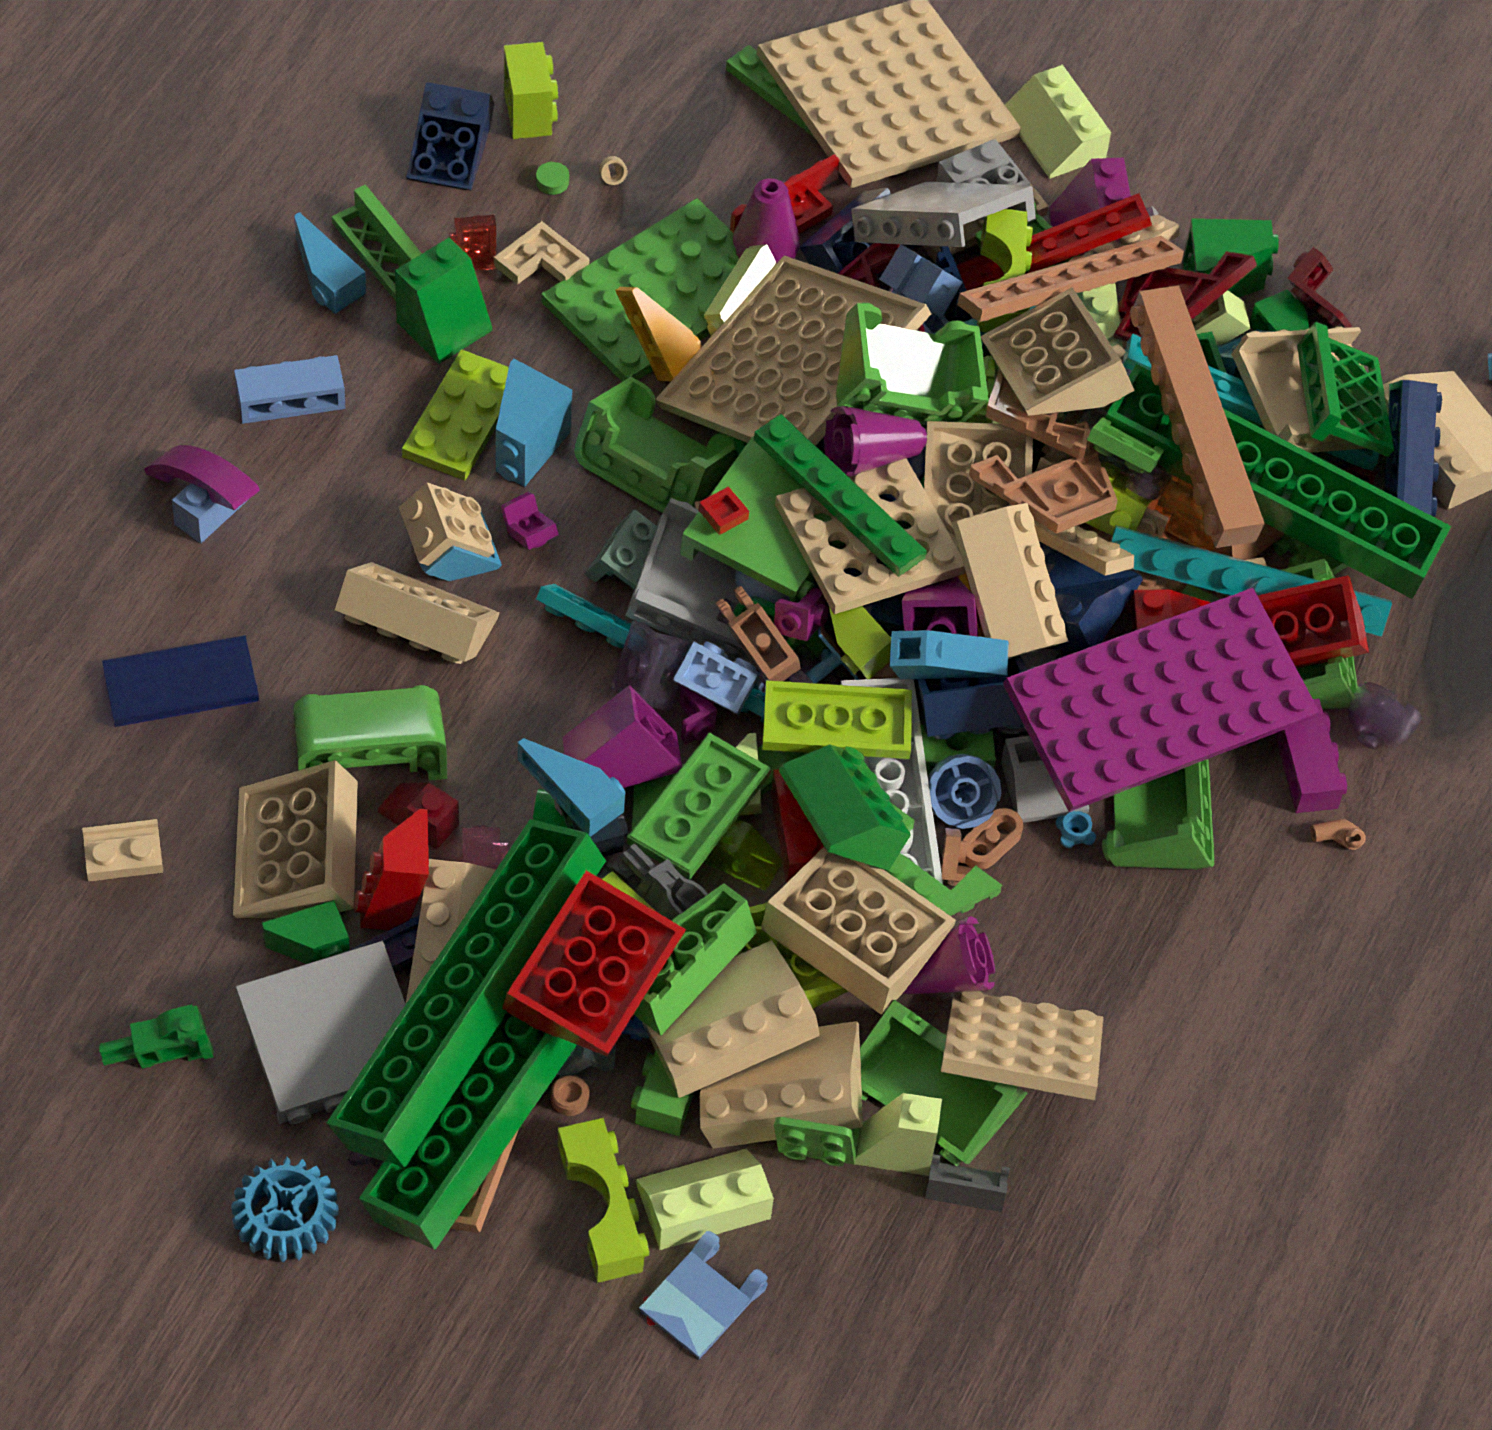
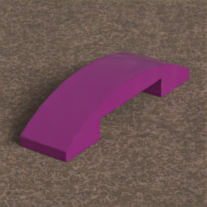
M190 445L172 447L144 468L146 475L169 483L177 477L206 489L212 502L232 510L237 509L260 491L258 485L250 477L230 462L210 451Z

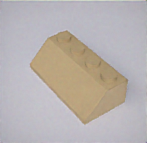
M1028 503L1007 506L952 522L970 588L975 596V604L985 638L1008 640V659L1035 653L1068 642L1065 623L1059 612L1055 598V589L1049 578L1044 552L1039 544L1034 527V518L1030 513Z
M373 562L347 570L335 607V611L345 614L344 618L351 623L365 625L366 622L378 627L377 632L391 638L401 636L410 640L409 645L424 651H429L430 648L442 653L441 657L457 664L477 656L500 613Z

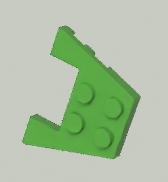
M892 804L894 809L902 815V821L910 832L914 828L915 820ZM901 853L890 870H885L950 916L958 912L963 914L973 909L974 904L986 898L990 900L998 896L1002 888L999 882L975 866L950 890Z

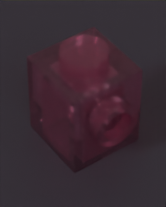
M477 825L472 828H462L463 862L497 869L508 853V842L500 841V827Z

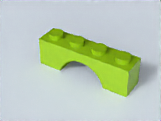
M1003 209L984 217L981 230L980 254L998 264L1005 275L995 281L985 282L983 286L1025 275V272H1029L1032 252L1026 251V246L1030 247L1033 227L1027 226L1028 212ZM1030 307L991 318L988 321L980 322L977 320V326L980 327V332L988 333L1029 311Z
M604 1118L558 1128V1149L567 1180L580 1181L592 1186L602 1195L608 1207L604 1218L588 1231L587 1249L597 1283L643 1272L644 1257L649 1256L648 1243L645 1234H638L635 1222L639 1221L638 1210L634 1198L627 1199L625 1188L629 1187L628 1177L624 1164L617 1165L614 1154L618 1153V1143L614 1131H607Z

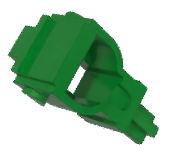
M192 1004L168 1010L155 1019L131 1023L132 1036L101 1043L99 1046L104 1066L137 1058L143 1069L187 1057L189 1061L204 1058L205 1060L214 1057V1049L207 1035L205 1022L198 1007Z

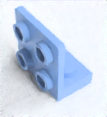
M705 641L703 646L693 642L673 679L674 682L739 715L753 687L759 690L763 689L764 684L759 678L760 673L756 671L755 666L743 659L737 658L735 663L728 660V656L724 654L725 651L710 642Z

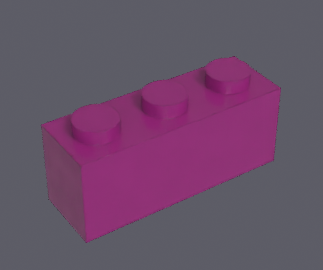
M1313 699L1320 712L1315 718L1274 733L1296 813L1338 809L1343 794L1347 793L1346 776L1343 772H1339L1337 764L1339 761L1338 747L1335 742H1331L1329 735L1330 718L1327 712H1323L1320 699Z

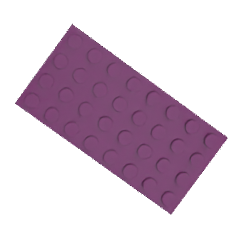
M1253 588L1010 676L1003 683L1068 812L1311 720L1320 713Z

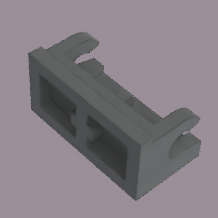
M933 1154L925 1199L1002 1212L1010 1167L1002 1166L1001 1172L998 1173L941 1163V1155Z

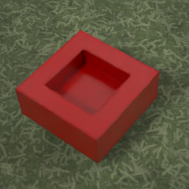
M729 486L700 501L698 511L718 535L749 519L750 511Z

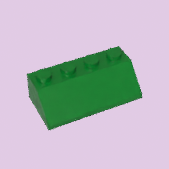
M829 744L781 765L778 771L827 852L887 871L890 870L911 834L902 821V815L894 809L889 801L890 796L882 790L877 782V776L866 765L862 753L852 747L847 746L843 749Z

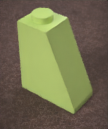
M767 244L750 246L745 249L705 312L704 317L708 323L707 329L710 336L720 328L776 265V261Z
M902 1093L864 1121L855 1165L929 1176L942 1099Z

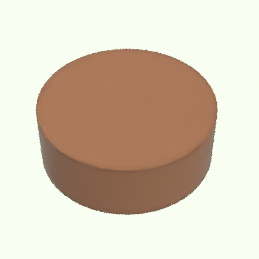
M568 1075L554 1082L551 1088V1104L557 1112L566 1116H574L586 1109L589 1103V1087L583 1079Z

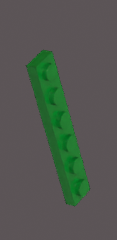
M782 414L754 432V441L895 575L901 576L925 559L927 550Z

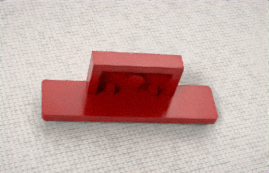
M835 154L825 160L817 161L811 168L800 174L792 175L784 182L788 189L798 233L805 231L833 213V205L818 190L838 178L840 159ZM747 204L739 205L731 213L730 231L733 234Z

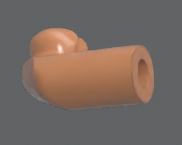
M1346 819L1310 825L1311 838L1315 843L1332 839L1347 849L1356 850L1366 840L1365 833Z

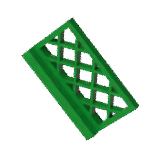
M1315 322L1297 344L1311 437L1323 442L1331 434L1389 457L1394 451L1378 357L1329 338L1327 326ZM1331 352L1334 353V354L1340 359V361H1338V360L1331 354ZM1359 364L1367 366L1368 373ZM1347 366L1357 378H1354L1344 367ZM1335 374L1344 382V384H1342V383L1335 377ZM1362 383L1372 393V396L1362 387ZM1348 389H1350L1361 401H1358V400L1348 391ZM1338 396L1345 402V404H1346L1348 407H1345V406L1339 401ZM1364 407H1367L1376 416V419ZM1352 412H1354L1363 421V425L1357 420V418L1352 414ZM1342 419L1350 428L1341 425L1340 420ZM1368 430H1371L1379 439H1376Z

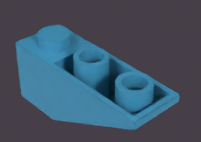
M929 630L892 631L890 667L900 680L1007 677L1008 640Z

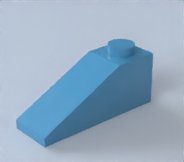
M300 212L295 214V237L313 297L320 305H326L336 314L366 294L365 271Z
M525 738L518 742V761L590 837L624 812L625 790L616 778H609L600 768Z

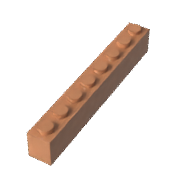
M1178 285L1139 291L1136 302L1131 307V321L1134 327L1139 329L1142 352L1145 356H1148L1151 363L1152 381L1155 385L1159 386L1162 395L1161 404L1163 412L1170 417L1174 443L1180 446L1183 454V469L1191 477L1194 500L1197 505H1201L1204 514L1205 531L1207 535H1211L1215 548L1256 542L1264 521L1180 287Z

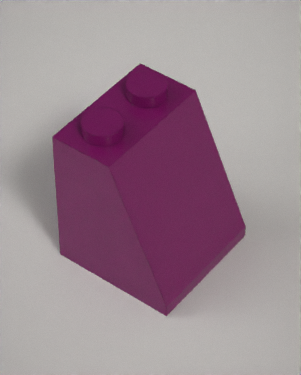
M1124 158L1090 159L1049 207L1051 227L1130 197Z
M957 576L905 593L902 599L904 631L929 630L978 637L975 596Z
M630 685L562 737L563 754L600 768L609 778H616L623 788L677 773L682 768L676 732Z

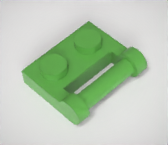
M1103 417L1092 428L1087 441L1094 444L1093 448L1106 456L1114 454L1126 460L1124 464L1139 473H1143L1144 470L1151 473L1154 468L1156 469L1165 452L1164 449L1157 445L1153 448L1111 426V421Z

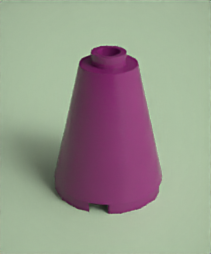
M768 178L756 184L733 234V244L739 259L745 249L750 246L765 244L768 245L776 264L783 256L795 259L799 251L800 237L788 189L780 180Z
M837 406L830 411L835 413L833 419L826 420L824 436L825 455L830 460H833L834 464L848 477L917 456L927 443L925 428L921 426L919 421L853 407Z
M969 916L955 922L953 928L902 994L980 992L993 988L995 982H988L989 975L995 973L993 954L985 932L978 934L973 926L979 924L978 920Z

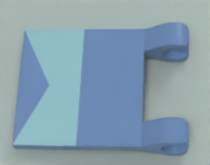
M706 1231L685 1259L639 1307L640 1312L656 1323L698 1359L708 1351L746 1307L766 1290L768 1285V1277L762 1271L756 1269L748 1276L741 1288L737 1289L705 1263L717 1253L720 1247V1239L712 1231Z

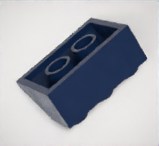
M881 188L863 191L805 241L799 248L808 263L838 274L873 243L855 242L851 209L891 195L889 189ZM902 244L910 250H913L917 246ZM885 270L876 274L877 280L881 278Z

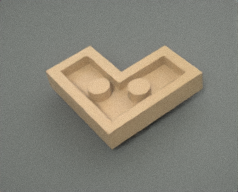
M542 221L494 257V266L517 285L541 266L559 281H566L579 270L589 265V258Z

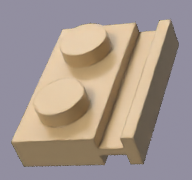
M157 819L82 828L88 882L163 873Z

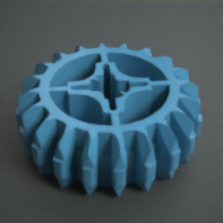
M288 1157L284 1159L283 1165L276 1166V1162L270 1159L268 1162L269 1169L264 1170L256 1165L254 1168L255 1177L244 1175L242 1179L243 1187H236L234 1196L237 1201L231 1204L232 1214H234L233 1226L236 1230H240L239 1238L242 1243L250 1242V1250L253 1254L263 1248V1254L267 1260L274 1253H279V1258L284 1263L287 1254L294 1253V1256L300 1261L303 1249L306 1248L314 1254L317 1250L316 1241L326 1244L329 1239L327 1231H334L336 1227V1220L334 1218L339 1214L338 1204L335 1203L337 1201V1193L334 1188H330L331 1181L328 1176L320 1177V1169L317 1165L307 1170L306 1162L303 1159L296 1166H291V1160ZM267 1195L268 1204L262 1208V1213L254 1216L255 1206L263 1196ZM315 1202L317 1209L313 1217L304 1224L302 1215L308 1211V1206Z

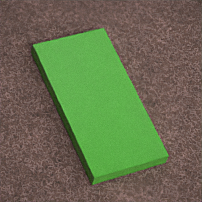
M708 733L627 836V844L630 846L636 844L644 854L659 863L668 859L683 877L690 880L769 778L771 768L713 734Z

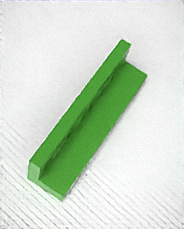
M363 185L354 190L355 205L333 215L332 223L396 301L395 273L384 271L382 269L383 261L396 263L401 267L422 253L369 188ZM358 216L364 222L363 230L350 228L345 223ZM365 239L380 242L382 244L381 251L366 249L364 247Z

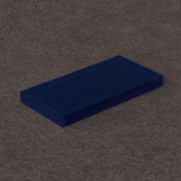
M246 635L102 661L115 727L259 701V693Z

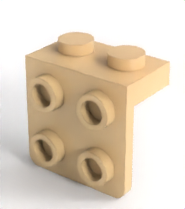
M427 482L399 506L419 563L429 566L452 545L487 558L495 553L491 542L492 536L481 516V507L472 497H466L447 488Z

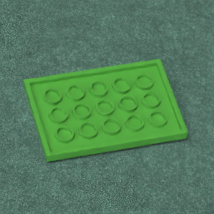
M696 198L582 268L566 281L563 280L541 294V302L622 382L630 377L639 380L653 371L615 290L619 287L639 288L689 328L699 340H702L710 335L704 314L739 260L733 244V233Z

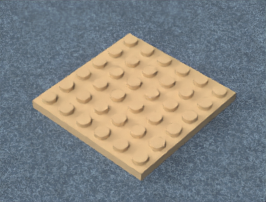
M910 0L758 44L756 54L827 156L830 157L835 154L840 159L838 171L850 188L950 158L993 139H996L999 143L1019 137L1020 125L928 0Z
M783 256L655 400L663 410L747 443L754 436V432L782 414L816 446L825 436L826 420L833 419L835 413L830 412L831 409L837 407L836 387L845 320L848 311L856 303H870L881 310L882 321L880 324L916 331L931 315V312L924 303Z

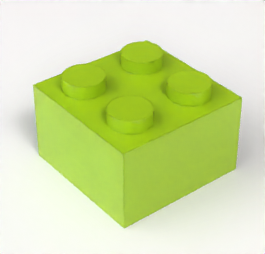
M543 42L504 45V95L513 139L551 136L552 122L558 121L556 102H553V100L558 99L556 79L551 80L550 75H553L552 56L545 54Z

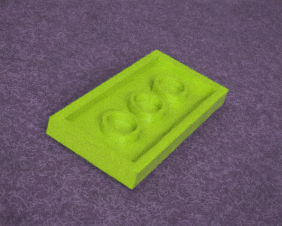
M461 349L402 447V457L465 481L496 429L509 367Z
M766 680L762 750L810 753L831 744L843 749L847 746L852 747L867 757L910 759L912 690Z

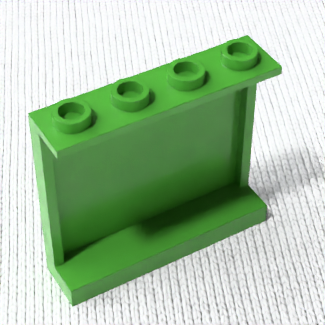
M752 436L711 494L713 495L729 486L750 511L749 519L718 535L703 515L698 512L682 534L680 555L693 561L698 552L701 551L790 597L789 601L799 603L814 587L813 582L815 578L777 510L775 500L778 495L804 487L754 441V436ZM824 513L814 515L816 519L823 522L832 520L829 515ZM834 540L829 542V545L837 549H843L845 543Z

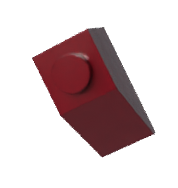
M429 782L400 783L378 807V813L399 826L419 809H427L428 845L437 850L459 825V801Z

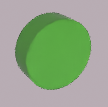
M558 162L544 163L537 169L536 185L543 193L550 195L560 194L569 186V171L563 164Z

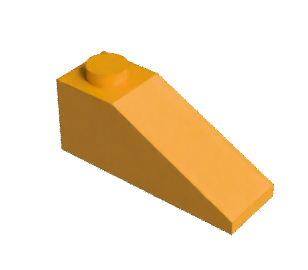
M619 287L615 290L657 380L672 381L702 348L700 340L689 328L639 288Z

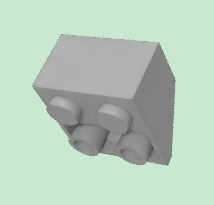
M996 139L940 161L936 181L1030 185V182Z
M1030 736L1005 739L1001 765L1013 809L1021 816L1023 823L1058 818L1070 813ZM1086 805L1073 811H1080L1087 814L1089 812V805Z

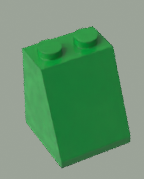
M1191 218L1182 258V269L1210 274L1226 251L1252 255L1257 266L1228 289V291L1239 298L1264 289L1267 275L1271 276L1273 273L1272 254H1277L1279 248L1278 234H1273L1272 220Z
M450 237L395 270L396 322L438 364L492 331V324L471 258Z

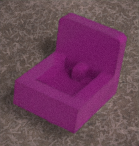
M526 492L502 504L501 510L508 535L528 550L540 547L548 540L559 535L556 523L538 511L535 496L531 492Z
M813 587L799 603L779 599L775 603L774 625L781 635L808 641L820 626L826 624L829 607L825 605L826 599L821 589Z
M681 686L679 705L689 716L682 721L681 739L685 744H688L694 740L704 739L708 733H712L715 730L717 709L714 707V702Z

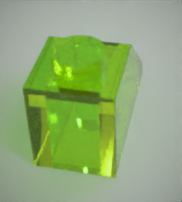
M736 819L703 863L766 891L782 864V858L752 825Z

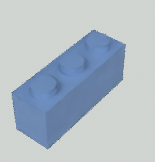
M338 355L320 356L314 359L294 362L285 361L279 364L259 367L250 366L245 369L234 370L236 394L242 424L345 409V389Z

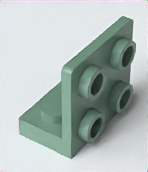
M634 509L616 526L584 575L596 583L605 574L610 577L615 574L635 589L657 526Z

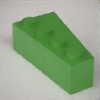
M724 883L672 920L686 929L634 1013L636 1017L660 1036L757 933L747 900Z

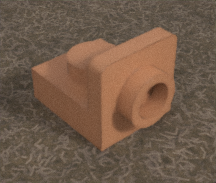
M945 828L941 873L942 879L947 880V884L956 886L973 869L971 867L958 866V863H965L967 841H961L960 829Z

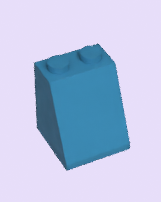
M513 359L509 365L496 426V472L504 479L514 481L525 487L571 432L572 389L516 359Z

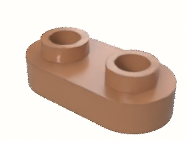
M1007 808L997 809L993 811L994 813L990 819L968 833L963 841H967L965 864L971 868L977 866L980 869H987L1007 853L1020 840L1023 831V820L1017 812ZM1004 829L1007 830L1009 833L1002 834L998 830ZM980 851V852L984 853L985 855H983V856L976 855V854H974V852Z

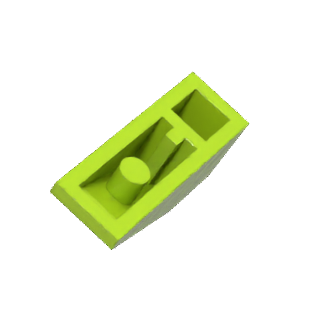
M829 606L837 644L845 654L840 658L841 661L854 675L860 671L866 679H870L890 662L891 637L863 606L834 614Z

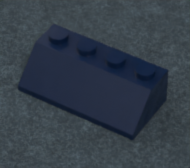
M1400 380L1389 384L1388 417L1394 451L1389 457L1386 456L1384 492L1435 517L1437 498L1432 496L1433 482L1438 480L1439 464L1434 462V448L1439 447L1441 436L1440 427L1435 426L1436 413H1440L1442 408V393L1437 392L1438 384Z

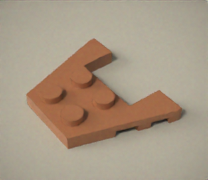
M999 369L985 417L1078 459H1084L1089 442L1087 438L1091 430L1056 422L1058 412L1028 416Z
M1086 421L1073 425L1091 430ZM1088 442L1084 459H1078L1070 455L1072 457L1070 459L1019 479L998 455L970 465L969 476L974 481L1011 505L1028 503L1034 520L1056 534L1116 509V495L1105 467L1102 468L1099 461V452L1093 448L1094 444Z

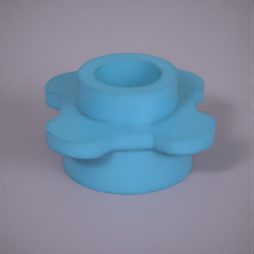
M1072 811L1066 816L1062 815L1057 818L1056 827L1061 831L1062 837L1060 842L1064 847L1072 848L1075 844L1081 843L1092 845L1095 842L1096 834L1091 831L1092 821L1088 814ZM1072 829H1078L1079 832H1074Z

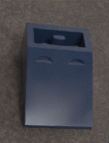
M426 82L406 178L472 191L488 138L495 105L491 94Z

